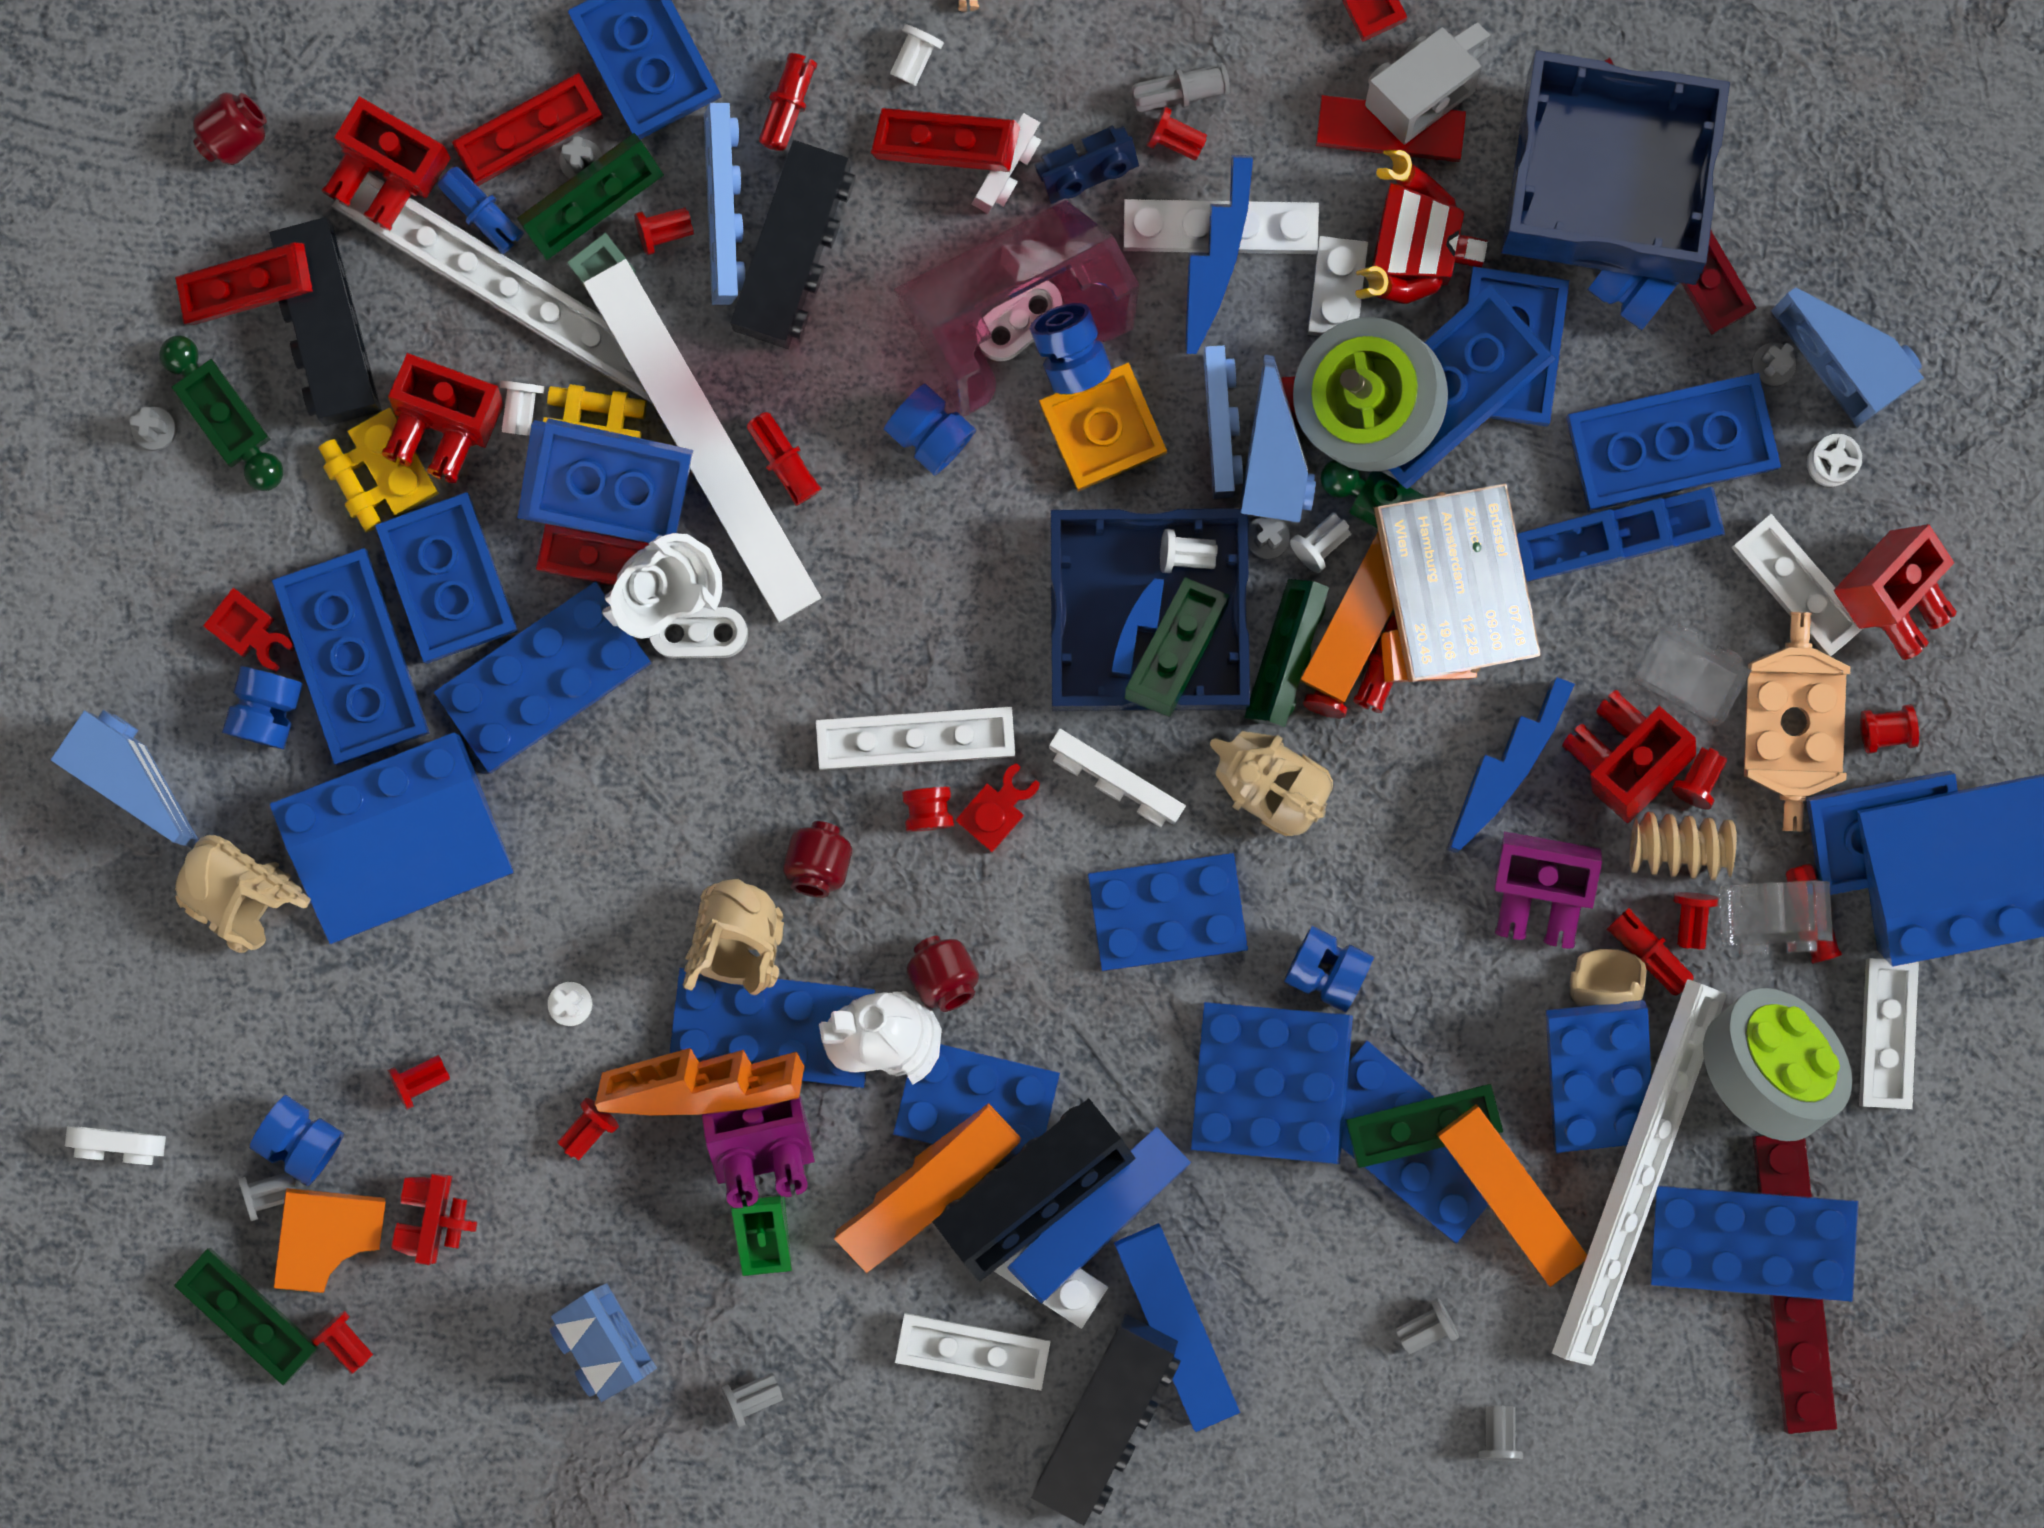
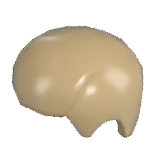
M1598 949L1583 953L1577 958L1575 971L1571 972V997L1579 1007L1620 1004L1642 1000L1645 992L1646 965L1635 954L1619 949Z

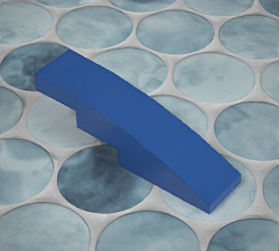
M1231 155L1230 203L1210 204L1208 253L1189 252L1185 339L1187 354H1197L1220 308L1237 261L1249 205L1253 157L1249 155Z
M1707 487L1616 510L1608 509L1517 534L1526 580L1530 582L1723 536L1725 531L1714 488Z
M1558 677L1554 678L1549 684L1536 721L1523 716L1515 720L1501 760L1487 755L1480 758L1446 850L1453 853L1460 851L1496 816L1526 778L1553 734L1573 690L1574 683Z
M1158 1127L1131 1150L1136 1158L1133 1162L1046 1229L1007 1267L1041 1304L1103 1249L1122 1228L1146 1208L1152 1199L1191 1163Z
M1160 1223L1114 1242L1149 1326L1178 1341L1174 1357L1181 1360L1172 1380L1194 1431H1200L1239 1414L1240 1410Z

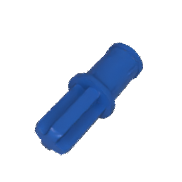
M453 167L442 176L438 182L439 189L467 216L465 222L469 226L474 223L499 249L501 254H505L514 246L512 243L514 240L518 242L522 238L524 232L494 204L496 198L493 195L488 197L459 167Z

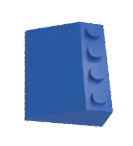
M455 732L270 804L287 852L308 897L311 899L310 902L330 944L514 874L463 737Z
M2044 774L1857 811L1877 951L1892 967L2044 937Z

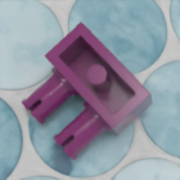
M1504 831L1495 875V891L1503 893L1495 934L1508 938L1510 924L1514 922L1513 939H1526L1532 898L1552 901L1543 942L1557 947L1559 932L1563 931L1561 948H1574L1581 907L1593 909L1602 865L1601 849Z
M800 1095L797 1099L751 1109L702 1114L706 1145L718 1184H726V1199L730 1206L743 1208L742 1195H746L748 1206L755 1204L759 1198L755 1176L770 1172L775 1174V1188L781 1196L792 1197L791 1184H795L797 1195L806 1191L808 1182L804 1172V1165L814 1163L815 1159L809 1125Z

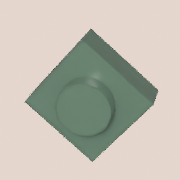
M605 232L570 259L567 264L583 284L585 281L626 258ZM629 263V265H630V267L632 268L634 274H636L635 269H634V268L632 267V265Z

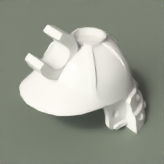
M672 533L665 536L659 535L656 539L649 542L650 545L637 551L624 564L617 575V581L613 590L605 595V600L610 606L602 610V614L614 627L619 626L620 629L630 636L641 639L650 638L660 633L678 616L698 613L703 606L716 611L722 593V573L710 548L688 534Z
M906 991L865 995L853 1000L851 1004L842 1007L840 1010L833 1011L828 1022H821L819 1024L821 1040L828 1058L837 1068L843 1071L856 1073L881 1069L889 1075L901 1076L907 1074L910 1082L914 1085L932 1070L939 1058L942 1029L933 1010L925 1006L919 997L908 994Z

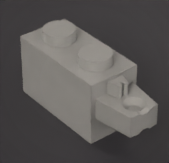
M1477 22L1456 37L1442 27L1428 38L1426 36L1417 38L1407 48L1404 56L1392 65L1389 62L1382 64L1372 73L1368 80L1369 89L1365 106L1405 145L1476 91L1482 67L1477 58L1487 51L1491 35Z

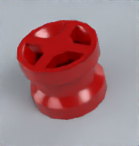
M950 787L922 788L902 792L903 803L909 808V817L905 821L906 832L954 827L953 816L948 813L947 802L951 798Z

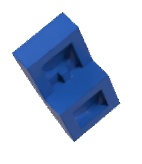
M1154 578L1132 608L1118 641L1111 676L1130 679L1137 631L1156 632L1164 585L1163 579Z

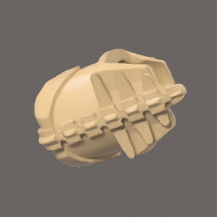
M1242 731L1231 742L1219 738L1212 739L1210 746L1220 756L1216 776L1235 802L1232 806L1234 809L1239 811L1242 807L1260 818L1263 825L1284 836L1303 834L1310 828L1313 822H1318L1319 818L1324 817L1327 807L1326 801L1333 787V780L1328 770L1306 755L1300 756L1285 747L1282 737L1279 735L1273 736Z
M206 835L200 838L195 843L193 849L187 853L185 862L176 880V901L180 908L184 907L186 909L185 912L193 919L203 924H207L209 920L211 922L209 929L225 939L228 947L233 951L245 953L248 949L256 950L263 946L266 941L264 928L259 919L268 906L278 908L282 904L290 902L298 907L307 908L311 899L304 893L301 894V887L291 880L290 874L284 873L278 868V863L257 864L253 858L241 853V850L230 841L220 836Z
M739 879L725 880L708 886L701 895V904L699 906L692 946L685 957L689 961L684 969L686 975L683 988L692 991L696 986L699 973L720 982L743 985L750 994L755 996L765 988L773 987L779 976V968L774 965L777 945H780L783 937L784 922H782V911L779 907L775 908L774 902L765 891L754 885L745 884ZM756 949L759 952L760 956H754L749 952V950Z

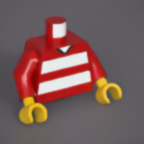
M1385 150L1383 154L1392 159L1393 168L1392 170L1377 168L1376 175L1383 180H1396L1397 184L1390 183L1386 193L1372 267L1356 271V275H1362L1368 280L1369 287L1356 290L1355 295L1359 299L1376 296L1379 299L1409 304L1435 294L1441 286L1448 285L1453 273L1454 263L1482 268L1488 240L1461 235L1464 211L1457 208L1455 198L1430 175L1413 165L1409 154L1405 151Z

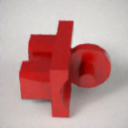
M436 1173L431 1174V1178L406 1177L404 1179L401 1203L424 1207L422 1226L397 1223L391 1249L416 1257L415 1263L431 1265V1263L436 1264L443 1227L447 1228L444 1246L456 1249L459 1248L462 1230L476 1232L478 1222L464 1218L468 1200L453 1197L450 1216L446 1215L453 1176Z

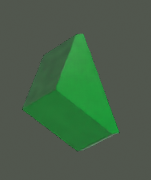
M781 1195L759 1197L757 1202L751 1206H748L746 1198H743V1208L731 1206L742 1275L749 1276L792 1271L785 1197Z

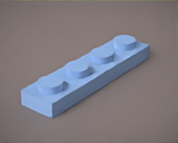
M710 103L704 113L711 296L712 305H731L738 296V291L742 290L745 281L744 262L736 261V243H742L743 219L741 213H734V195H740L741 172L739 165L732 166L731 147L738 146L739 125L737 118H730L729 103Z

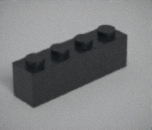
M796 140L792 141L730 322L734 332L788 350L793 337L801 339L809 316L808 311L802 310L808 292L817 293L825 266L818 264L824 246L832 248L839 230L840 220L834 219V215L839 201L848 202L854 186L856 175L849 173L851 167L848 157Z
M326 217L269 232L273 247L266 248L265 250L294 242L304 243L313 292L278 302L285 323L293 322L297 340L290 341V348L297 369L305 368L309 386L302 388V394L309 416L317 415L318 420L324 426H330L382 412L334 226Z
M1088 1098L1079 1106L1067 1110L1060 1118V1121L1040 1137L1029 1140L1022 1147L1020 1153L1002 1167L993 1169L986 1174L982 1182L964 1197L949 1203L942 1214L932 1222L965 1266L981 1282L1136 1158L1119 1134Z
M1124 1314L1035 1485L1031 1496L1032 1499L1083 1526L1086 1524L1092 1511L1101 1515L1113 1491L1112 1487L1106 1485L1113 1470L1116 1469L1123 1473L1136 1446L1129 1442L1137 1426L1143 1430L1147 1428L1158 1406L1157 1402L1151 1400L1159 1383L1165 1387L1169 1386L1179 1367L1181 1360L1174 1357L1178 1344L1177 1340Z

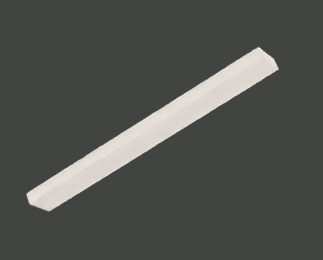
M369 172L352 198L349 207L340 204L338 199L335 200L332 207L337 212L653 405L599 313L410 197L392 225L393 228L390 232L381 228L379 223L377 225L364 217L363 214L370 207L384 181Z
M624 259L585 281L583 284L676 446L694 450L690 470L777 621L780 623L821 599L820 594L628 261Z
M1687 979L1553 1348L1552 1354L1590 1366L1594 1364L1704 1060L1703 1041L1706 1030L1710 1023L1721 1013L1727 997L1724 992Z

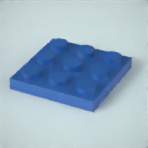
M1204 1002L1191 1150L1340 1164L1353 1016Z

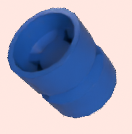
M1602 270L1587 290L1604 303L1613 304L1618 301L1622 303L1620 315L1642 331L1679 282Z
M1069 303L1044 312L1031 323L1029 330L1039 355L1046 357L1043 366L1055 393L1074 394L1096 386L1108 377L1112 368L1101 341L1096 340L1098 330L1091 311L1086 304Z
M924 383L900 405L890 417L883 430L903 448L914 446V458L936 476L963 450L974 436L976 429L958 412L947 414L945 412L946 401Z
M240 666L233 691L239 698L238 704L229 706L222 733L284 750L291 728V722L286 718L287 712L296 710L303 683L265 671Z
M1311 926L1291 963L1284 983L1306 994L1316 990L1320 992L1322 1002L1346 1013L1370 969L1374 956L1350 944L1340 948L1337 946L1336 937ZM1320 962L1332 965L1328 974L1318 968Z
M284 1095L274 1105L259 1126L249 1148L271 1163L280 1160L284 1161V1171L304 1185L310 1186L333 1157L344 1137V1133L322 1118L311 1121L309 1119V1109L288 1095Z

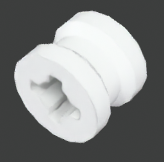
M1832 434L1824 437L1811 448L1807 456L1809 475L1816 483L1824 487L1843 485L1858 473L1862 465V452L1859 445L1853 438L1845 434ZM1822 459L1827 460L1828 464L1831 466V467H1830V471H1829L1828 465L1826 464V461H1824V460H1822Z

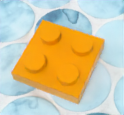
M1129 362L1111 369L1110 374L1104 381L1090 389L1074 394L1055 393L1039 400V405L1077 492L1167 454L1165 444Z

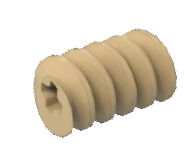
M1646 812L1640 824H1638L1637 818L1634 820L1630 841L1631 872L1637 873L1642 861L1648 860L1651 875H1657L1662 862H1668L1671 877H1676L1681 865L1687 864L1690 878L1696 879L1702 866H1707L1710 880L1715 881L1722 867L1727 868L1730 878L1736 855L1737 832L1735 824L1732 820H1724L1717 832L1713 818H1704L1699 829H1697L1693 816H1685L1678 828L1674 815L1665 814L1658 827L1655 814L1653 812Z

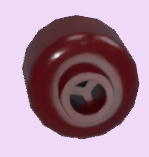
M225 92L217 96L195 115L193 127L197 137L193 140V143L200 154L208 161L214 162L218 159L227 165H235L265 140L263 126L267 123V120L258 105L246 94L240 93L236 96L230 92Z
M814 821L811 827H804L794 831L790 837L783 864V872L786 878L791 881V888L798 893L816 898L828 897L830 892L839 890L846 880L853 852L852 846L847 839L840 835V828L828 822Z
M936 935L924 939L914 947L915 955L907 964L906 972L925 1006L939 1008L942 1012H948L961 1007L974 997V987L978 983L979 972L965 946L956 939L941 940Z

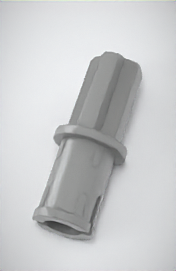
M1219 63L1216 66L1184 73L1181 69H1175L1174 75L1135 83L1132 86L1131 94L1133 104L1139 112L1175 104H1181L1185 108L1189 106V101L1220 94H1229L1230 83L1225 65Z

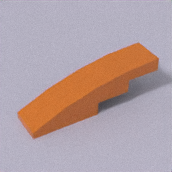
M1379 532L1375 535L1300 679L1302 683L1343 704L1394 608Z
M688 1048L602 1072L595 1106L599 1112L649 1116L701 1115L751 1109L799 1098L805 1066L797 1052L751 1064L744 1050L699 1062L692 1049Z
M988 1103L917 1155L910 1169L878 1191L871 1205L836 1230L834 1240L868 1273L932 1223L934 1219L942 1214L949 1203L961 1198L1020 1143L1021 1137Z
M1474 1105L1436 1134L1549 1287L1553 1286L1586 1260L1587 1254L1479 1106Z

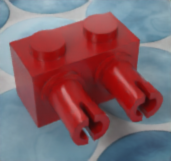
M359 96L334 137L342 148L341 152L344 156L321 191L333 200L338 199L340 204L349 207L352 198L368 172L379 171L386 180L363 216L376 225L379 223L381 228L390 232L393 228L392 225L411 195L416 196L418 194L425 199L428 197L451 157L443 144Z
M407 353L388 395L393 411L398 419L381 454L394 463L399 458L400 465L409 467L412 464V458L425 429L437 430L443 433V437L431 465L427 468V472L438 479L445 475L446 482L456 483L470 446L477 445L486 448L504 406L499 387Z
M1930 524L1890 530L1833 590L1859 629L1870 627L1882 628L1902 660H1908L1917 656L1923 651L1922 648L1927 647L1929 643L1910 617L1909 611L1915 605L1928 627L1932 630L1945 626L1951 621L1950 618L1954 617L1957 613L1937 583L1952 567L1954 561Z
M1614 690L1608 695L1611 701L1608 702L1604 699L1598 706L1596 714L1603 717L1626 739L1612 752L1584 724H1580L1574 729L1576 735L1574 736L1570 733L1564 740L1562 748L1569 751L1592 772L1590 774L1592 793L1629 824L1696 757V737L1660 705L1648 717H1645L1618 690Z

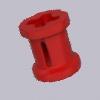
M1912 704L1903 705L1900 711L1873 714L1871 710L1861 711L1860 731L1867 754L1876 753L1880 747L1906 744L1908 748L1918 747L1919 726Z

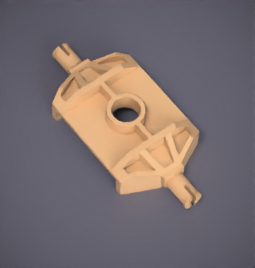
M1790 612V643H1785V648L1748 663L1744 777L1779 794L1780 800H1785L1782 831L1804 832L1803 801H1806V797L1846 781L1847 773L1843 772L1846 675L1850 674V666L1812 648V643H1809L1812 613ZM1792 707L1802 710L1807 720L1806 728L1796 736L1788 735L1781 726L1783 713Z

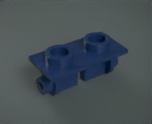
M1111 125L1102 131L1081 139L1087 154L1080 157L1073 144L1041 156L1042 161L1034 164L1041 182H1044L1050 204L1063 199L1074 198L1090 187L1109 179L1120 178L1129 170L1139 167L1133 139L1131 136H1128L1124 126L1115 129Z

